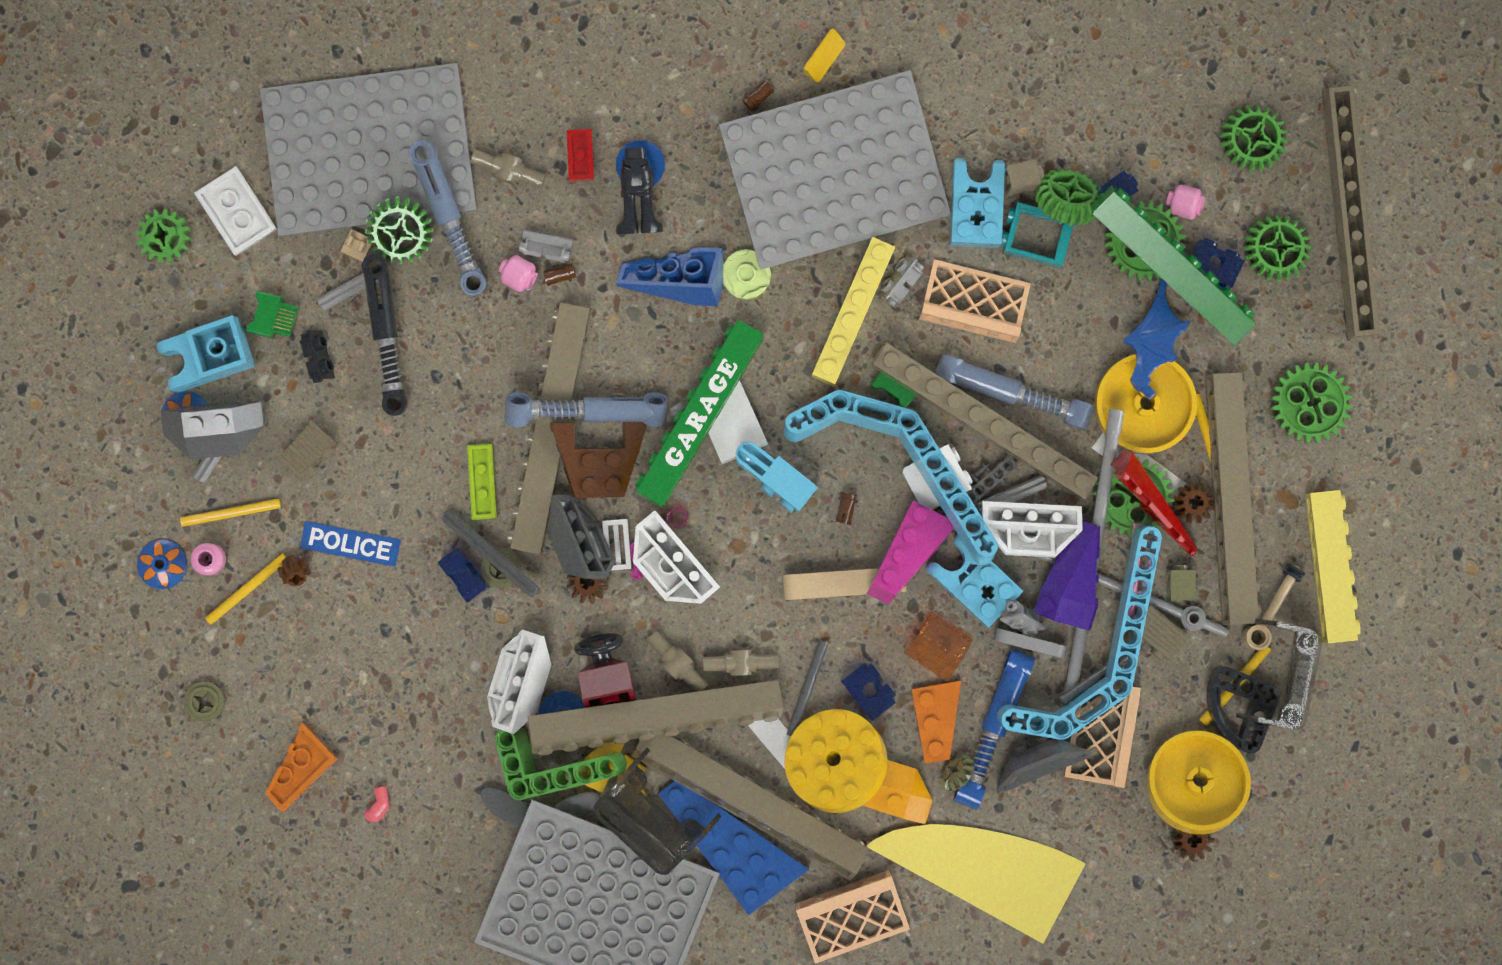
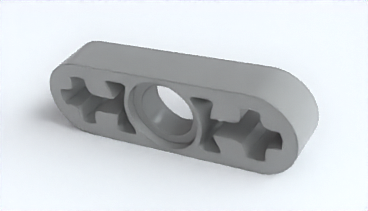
M998 628L994 637V641L1062 659H1064L1067 646Z

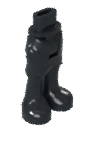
M645 147L625 148V160H622L623 164L620 175L624 215L622 222L616 226V234L638 233L635 196L640 197L641 233L663 232L662 222L655 219L653 212L652 184L654 174L653 168L648 163V158H645Z

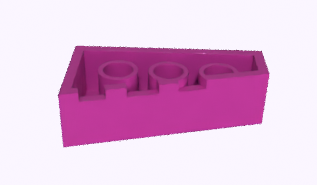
M913 500L866 594L889 605L941 544L951 535L954 527L949 519Z

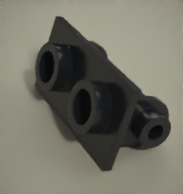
M322 330L307 331V333L300 335L301 340L299 342L304 358L313 357V360L305 362L309 378L313 380V383L322 382L323 379H334V365L329 358L327 340Z

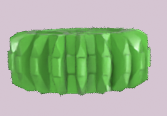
M1250 105L1244 107V112L1238 108L1235 111L1236 116L1232 114L1228 116L1227 119L1230 123H1224L1222 126L1227 132H1222L1220 138L1227 141L1222 142L1220 146L1221 148L1228 147L1229 149L1224 153V156L1232 155L1234 157L1230 161L1232 165L1239 161L1238 169L1240 170L1245 165H1247L1248 172H1252L1255 166L1258 172L1264 170V165L1269 169L1273 166L1272 161L1276 163L1280 161L1281 158L1278 154H1284L1286 151L1281 145H1286L1288 139L1281 136L1286 135L1288 131L1287 129L1280 130L1279 127L1284 124V121L1276 122L1274 120L1278 116L1276 112L1271 116L1268 115L1269 107H1266L1262 112H1260V105H1256L1253 111ZM1246 120L1257 121L1252 129L1238 127L1241 122ZM1265 125L1271 132L1272 142L1264 133ZM1256 132V139L1259 140L1251 146L1252 142L1250 139L1252 138L1249 137ZM1235 135L1244 144L1243 152L1237 146ZM1256 148L1270 150L1263 157H1250Z
M1058 168L1057 171L1050 170L1048 174H1044L1041 183L1037 185L1035 201L1038 203V209L1043 210L1044 216H1050L1051 221L1057 220L1060 222V225L1067 223L1069 227L1072 224L1080 227L1082 223L1088 225L1091 220H1095L1096 217L1092 214L1090 206L1103 193L1100 191L1101 186L1095 185V179H1088L1087 174L1082 175L1078 170L1073 172L1069 168L1066 171Z
M396 196L395 204L392 203L390 198H386L385 203L387 207L379 202L377 204L379 211L372 209L370 215L373 218H367L366 224L371 227L366 228L365 233L373 235L367 239L368 244L376 243L372 251L382 250L380 255L383 257L386 254L389 255L390 263H393L394 257H398L399 264H403L404 257L409 262H413V254L420 258L422 256L421 250L427 251L429 248L425 242H432L433 237L428 233H432L434 227L427 225L432 219L431 217L423 218L427 210L423 208L418 211L419 202L416 201L413 206L409 205V197L405 199L404 203H401L400 196ZM400 212L399 218L394 221H381L390 213ZM408 215L415 219L420 232L408 224ZM401 220H403V231L399 235L398 240H396L397 233L393 229H397ZM379 229L384 230V233L390 235L392 239L391 245L383 240ZM412 239H417L413 245L399 248L403 240L412 241Z
M1279 214L1274 215L1273 221L1270 216L1264 217V223L1258 220L1255 223L1257 228L1251 227L1248 230L1252 236H1246L1244 239L1247 243L1251 244L1243 247V251L1251 253L1245 257V260L1249 261L1252 259L1254 262L1249 268L1252 270L1258 267L1257 276H1261L1266 272L1265 280L1267 281L1271 280L1273 274L1276 282L1281 281L1282 276L1286 281L1291 279V273L1294 276L1299 275L1298 268L1304 269L1307 266L1303 260H1309L1311 257L1304 252L1312 249L1311 245L1305 244L1310 239V236L1306 235L1303 237L1301 234L1306 228L1303 226L1297 229L1298 220H1294L1289 224L1290 217L1288 215L1283 218L1282 222ZM1273 229L1271 241L1259 244L1262 234L1266 230ZM1281 230L1287 232L1294 242H1288ZM1275 244H1277L1278 247H1282V248H1286V249H1284V250L1278 252L1277 249H1273V248H1269V247H1272V246H1274ZM1296 252L1292 263L1287 267H1282L1285 254ZM1261 254H1267L1274 266L1265 262Z

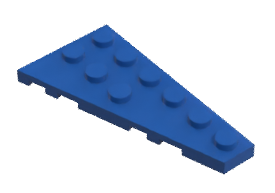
M676 781L658 793L715 871L720 873L719 876L748 915L809 870V868L769 842V840L726 812L723 808Z

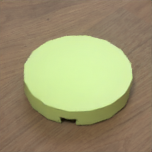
M752 250L736 251L727 258L723 265V285L736 298L745 300L757 298L765 292L770 284V267L760 270L755 252Z

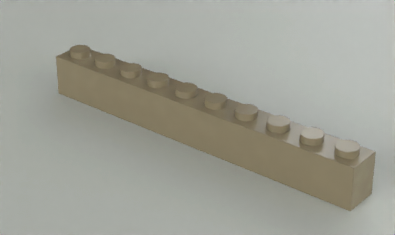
M1354 86L1332 87L1323 92L1322 97L1348 339L1368 338L1379 335L1380 330Z
M561 302L559 308H554L552 322L556 323L554 333H549L547 347H551L550 355L544 358L542 371L546 372L544 382H539L537 396H541L540 402L544 400L547 402L551 400L554 402L558 400L561 402L565 400L571 402L573 400L591 313L590 308ZM539 417L538 420L534 419L536 421L534 431L530 430L527 445H531L530 454H525L522 469L526 470L524 480L520 479L517 494H521L520 503L515 504L512 518L516 519L515 528H510L507 543L511 544L510 549L542 555L549 522L551 497L555 492L561 462V455L558 452L557 442L554 433L551 431L550 422H569L568 417H563V419L557 417L556 420L554 417H550V419L548 417H543V419Z
M888 343L881 346L870 366L916 394V396L1078 499H1086L1098 477Z
M1242 372L1210 374L1205 376L1210 435L1213 496H1215L1213 501L1215 506L1214 516L1222 625L1259 623L1262 610L1257 597L1260 583L1258 578H1256L1258 557L1254 553L1256 531L1252 525L1255 509L1253 503H1251L1250 496L1253 490L1252 479L1249 478L1251 456L1247 453L1249 431L1246 428L1245 418L1247 417L1248 409L1246 403H1244L1243 395L1246 390V382L1242 378Z
M774 680L528 716V731L532 754L548 755L556 750L569 752L583 746L597 748L604 743L614 742L615 744H623L630 739L649 740L657 735L671 737L684 731L698 733L705 728L724 729L732 724L745 726L759 720L772 722L782 717L784 706L779 681Z
M657 735L649 740H640L632 754L633 758L850 881L857 875L869 851V848L865 847L861 840L844 835L840 828L834 825L828 826L821 822V819L813 813H805L798 809L799 806L790 800L784 801L777 797L773 790L761 788L755 784L752 778L745 775L740 776L733 772L729 765L717 763L711 759L708 753L694 750L681 738L675 739L672 736Z

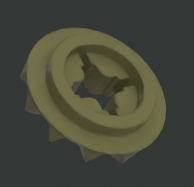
M505 548L496 549L521 571L519 558L514 552ZM483 558L481 574L489 585L496 588H506L514 584L503 573L497 579V569L486 558Z
M198 682L187 690L184 697V707L188 715L194 720L201 722L216 719L223 711L225 699L222 690L214 683ZM209 694L208 701L214 706H204L200 710L201 702L196 696L205 697Z
M966 754L963 756L957 755L955 760L950 759V763L944 766L945 771L940 775L942 778L940 784L947 791H955L964 786L974 771L973 759Z

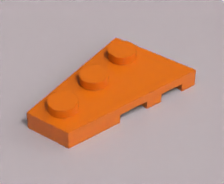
M961 680L911 689L925 764L950 760Z
M301 723L294 742L290 744L282 765L278 767L265 792V795L281 812H285L338 759L305 723Z

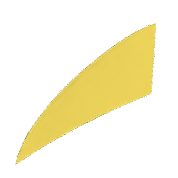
M928 824L893 830L874 839L866 846L1042 944L1085 866L1084 862L1066 853L1031 840L1004 833L956 825Z

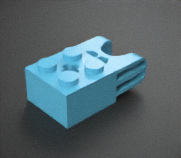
M963 158L955 159L952 176L949 246L999 248L1002 245L1005 163L1003 160H996L991 166L989 179L978 183L971 180L968 176L966 161ZM974 215L982 219L978 226L974 225V221L970 220Z
M233 315L185 331L186 333L160 341L156 345L157 351L165 356L181 354L184 358L183 370L168 380V387L171 392L186 391L255 367L242 321ZM221 345H223L222 352L218 353V351L221 350Z
M744 442L736 450L737 464L762 484L760 489L771 498L774 494L782 500L780 505L790 513L793 510L799 512L818 488L780 456L776 459L772 458L753 442Z
M956 534L953 542L963 557L960 568L956 571H948L938 563H929L926 566V570L986 628H989L1006 610L1007 603L1016 600L1023 590L992 561L985 565L975 562L959 535ZM983 586L985 588L991 587L990 593L992 596L990 598L985 597L984 599L981 596L983 594L981 590Z

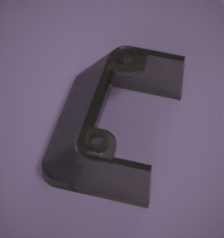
M1256 619L1255 624L1295 633L1293 640L1294 650L1285 695L1277 721L1237 712L1236 718L1290 730H1300L1305 726L1308 718L1322 649V639L1318 633L1308 628L1278 621Z
M647 747L595 803L594 814L656 873L667 875L696 847L722 816L718 813L705 827L694 819H684L679 825L674 823L641 792L647 784V777L637 765L651 751Z

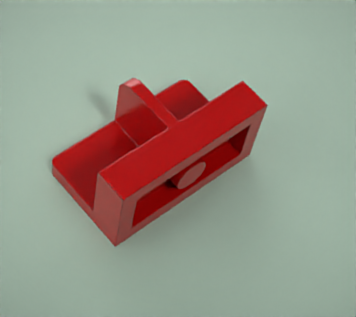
M592 129L567 130L570 184H575V181L594 180Z

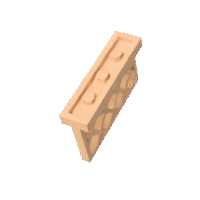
M934 259L919 320L1016 343L1020 336L1031 283ZM937 267L948 270L952 278L940 283L936 276ZM965 274L972 276L976 284L966 290L958 279ZM989 280L996 282L1000 288L999 291L990 296L982 285ZM955 281L961 293L950 298L944 286ZM1013 286L1024 289L1022 297L1016 301H1013L1007 292ZM979 287L985 299L974 304L968 292ZM939 289L947 300L940 305L929 302L931 294ZM1003 293L1009 305L998 310L992 299ZM963 295L971 306L964 311L958 310L953 301ZM987 301L995 312L988 317L982 316L977 307ZM1013 308L1017 314L1016 324L1007 322L1001 313Z
M1114 683L1113 690L1121 689L1123 685ZM1132 687L1131 693L1124 698L1123 702L1116 707L1113 706L1103 716L1097 717L1098 719L1089 726H1084L1083 730L1079 733L1076 732L1071 735L1070 743L1076 745V738L1083 732H1086L1094 743L1086 750L1089 751L1096 746L1104 759L1093 767L1085 759L1084 761L1090 769L1083 774L1071 773L1072 765L1066 767L1065 777L1125 788L1141 688ZM1102 695L1092 702L1086 701L1087 705L1083 708L1082 705L1079 706L1075 711L1076 718L1080 717L1081 712L1088 707L1092 710V704L1101 699ZM1123 705L1122 713L1120 715L1117 709ZM1115 711L1120 718V725L1113 731H1110L1102 719ZM1100 721L1108 734L1096 742L1088 729ZM1116 731H1118L1117 740L1113 736V733H1115ZM1111 736L1116 743V749L1113 753L1106 756L1098 744ZM1114 755V761L1112 765V763L1109 761V758ZM1105 761L1112 769L1110 780L1100 778L1094 770ZM1092 771L1095 777L1087 776L1086 774Z
M889 870L794 904L815 963L910 930ZM891 890L893 899L889 907L877 902L880 893ZM865 900L871 903L865 915L853 910L857 901ZM895 904H896V907H897L898 911L895 910V909H893V907H894ZM875 905L887 910L881 922L869 917ZM838 908L847 912L841 924L829 919L832 911ZM890 913L900 916L902 925L894 928L885 925ZM851 914L863 919L857 931L845 926ZM817 917L823 920L818 932L807 927L805 920ZM867 921L879 926L875 935L867 936L861 933ZM827 922L839 927L834 940L822 935ZM843 930L855 935L852 943L844 945L838 942ZM810 934L816 936L814 941H812ZM819 938L832 943L827 952L817 955L815 946Z

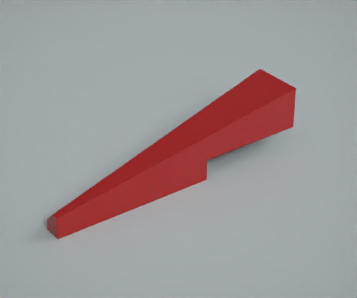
M1123 450L1111 464L1116 470L1113 475L1141 501L1139 507L1190 556H1194L1198 548L1133 451Z

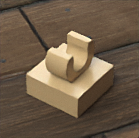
M351 229L341 252L363 262L374 243L368 244L367 239L369 237Z

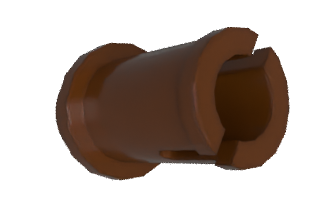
M763 80L752 92L744 94L745 98L742 99V102L750 111L757 110L759 108L758 105L773 94L774 90L768 82Z
M566 262L564 266L543 271L547 286L566 280L571 282L573 278H576L572 263L567 264Z
M842 492L841 497L838 498L840 505L835 522L851 525L855 503H858L856 500L857 495Z

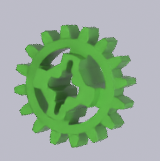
M164 209L162 214L158 210H154L153 217L147 214L144 215L147 220L146 223H138L142 227V231L135 232L137 236L141 237V240H138L136 244L144 246L141 253L144 255L150 253L148 259L151 261L157 258L158 262L163 264L165 258H167L170 263H174L173 256L176 255L182 258L183 256L180 251L182 249L189 250L185 242L192 241V238L186 236V233L190 232L191 228L188 226L183 227L186 220L184 218L178 219L179 214L175 211L170 216L167 209ZM165 220L175 223L177 227H167ZM154 225L151 233H149L150 228ZM163 231L168 234L165 236V241L159 239L162 237ZM179 239L177 245L173 247L176 240ZM159 245L163 252L154 251L151 246Z

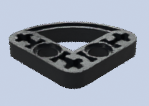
M1221 665L1215 667L1208 680L1206 696L1208 712L1212 723L1219 734L1231 742L1237 749L1250 754L1256 753L1260 750L1280 700V691L1270 683ZM1225 673L1227 677L1233 678V684L1226 681L1221 682L1218 678L1219 674ZM1248 679L1251 682V688L1248 692L1242 693L1239 688L1240 683ZM1221 689L1251 700L1238 736L1232 731L1224 718L1220 699ZM1258 689H1261L1266 692L1269 691L1272 694V697L1266 698L1265 696L1257 694L1256 692L1258 691ZM1261 711L1264 714V720L1261 724L1255 725L1253 715ZM1249 727H1252L1256 730H1259V732L1256 733L1248 729ZM1251 738L1254 740V744L1248 745L1245 743V739Z

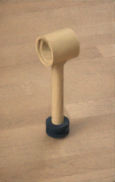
M1287 564L1288 568H1285L1286 570L1283 571L1286 577L1260 622L1247 626L1242 631L1241 641L1246 648L1250 650H1263L1269 646L1272 636L1268 627L1294 582H1301L1300 578H1303L1302 576L1305 575V572L1300 567ZM1255 630L1261 634V641L1257 645L1251 640V635Z

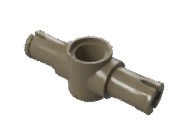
M474 149L470 163L490 170V173L494 174V178L509 184L523 182L541 188L546 174L526 168L521 159L506 153L493 156Z
M658 631L654 632L646 640L661 656V665L676 680L678 678L681 681L684 680L695 692L704 691L709 686L694 669V661L680 647L672 646Z
M729 650V653H725L724 656L702 657L703 672L725 671V673H730V676L752 675V672H756L759 669H778L779 658L778 654H756L751 652V650Z

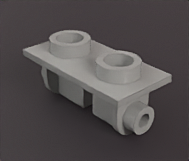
M523 230L519 252H523L525 256L541 257V255H544L547 259L563 263V261H570L573 239Z
M906 256L901 259L895 266V272L881 284L877 296L887 299L886 302L892 307L896 304L899 305L909 292L903 284L906 282L913 287L923 274L922 270L924 267L917 262L916 258Z
M1016 600L1007 603V617L1000 618V621L1022 632L1023 635H1035L1037 631L1047 629L1045 625L1039 623L1038 614L1027 607H1023Z

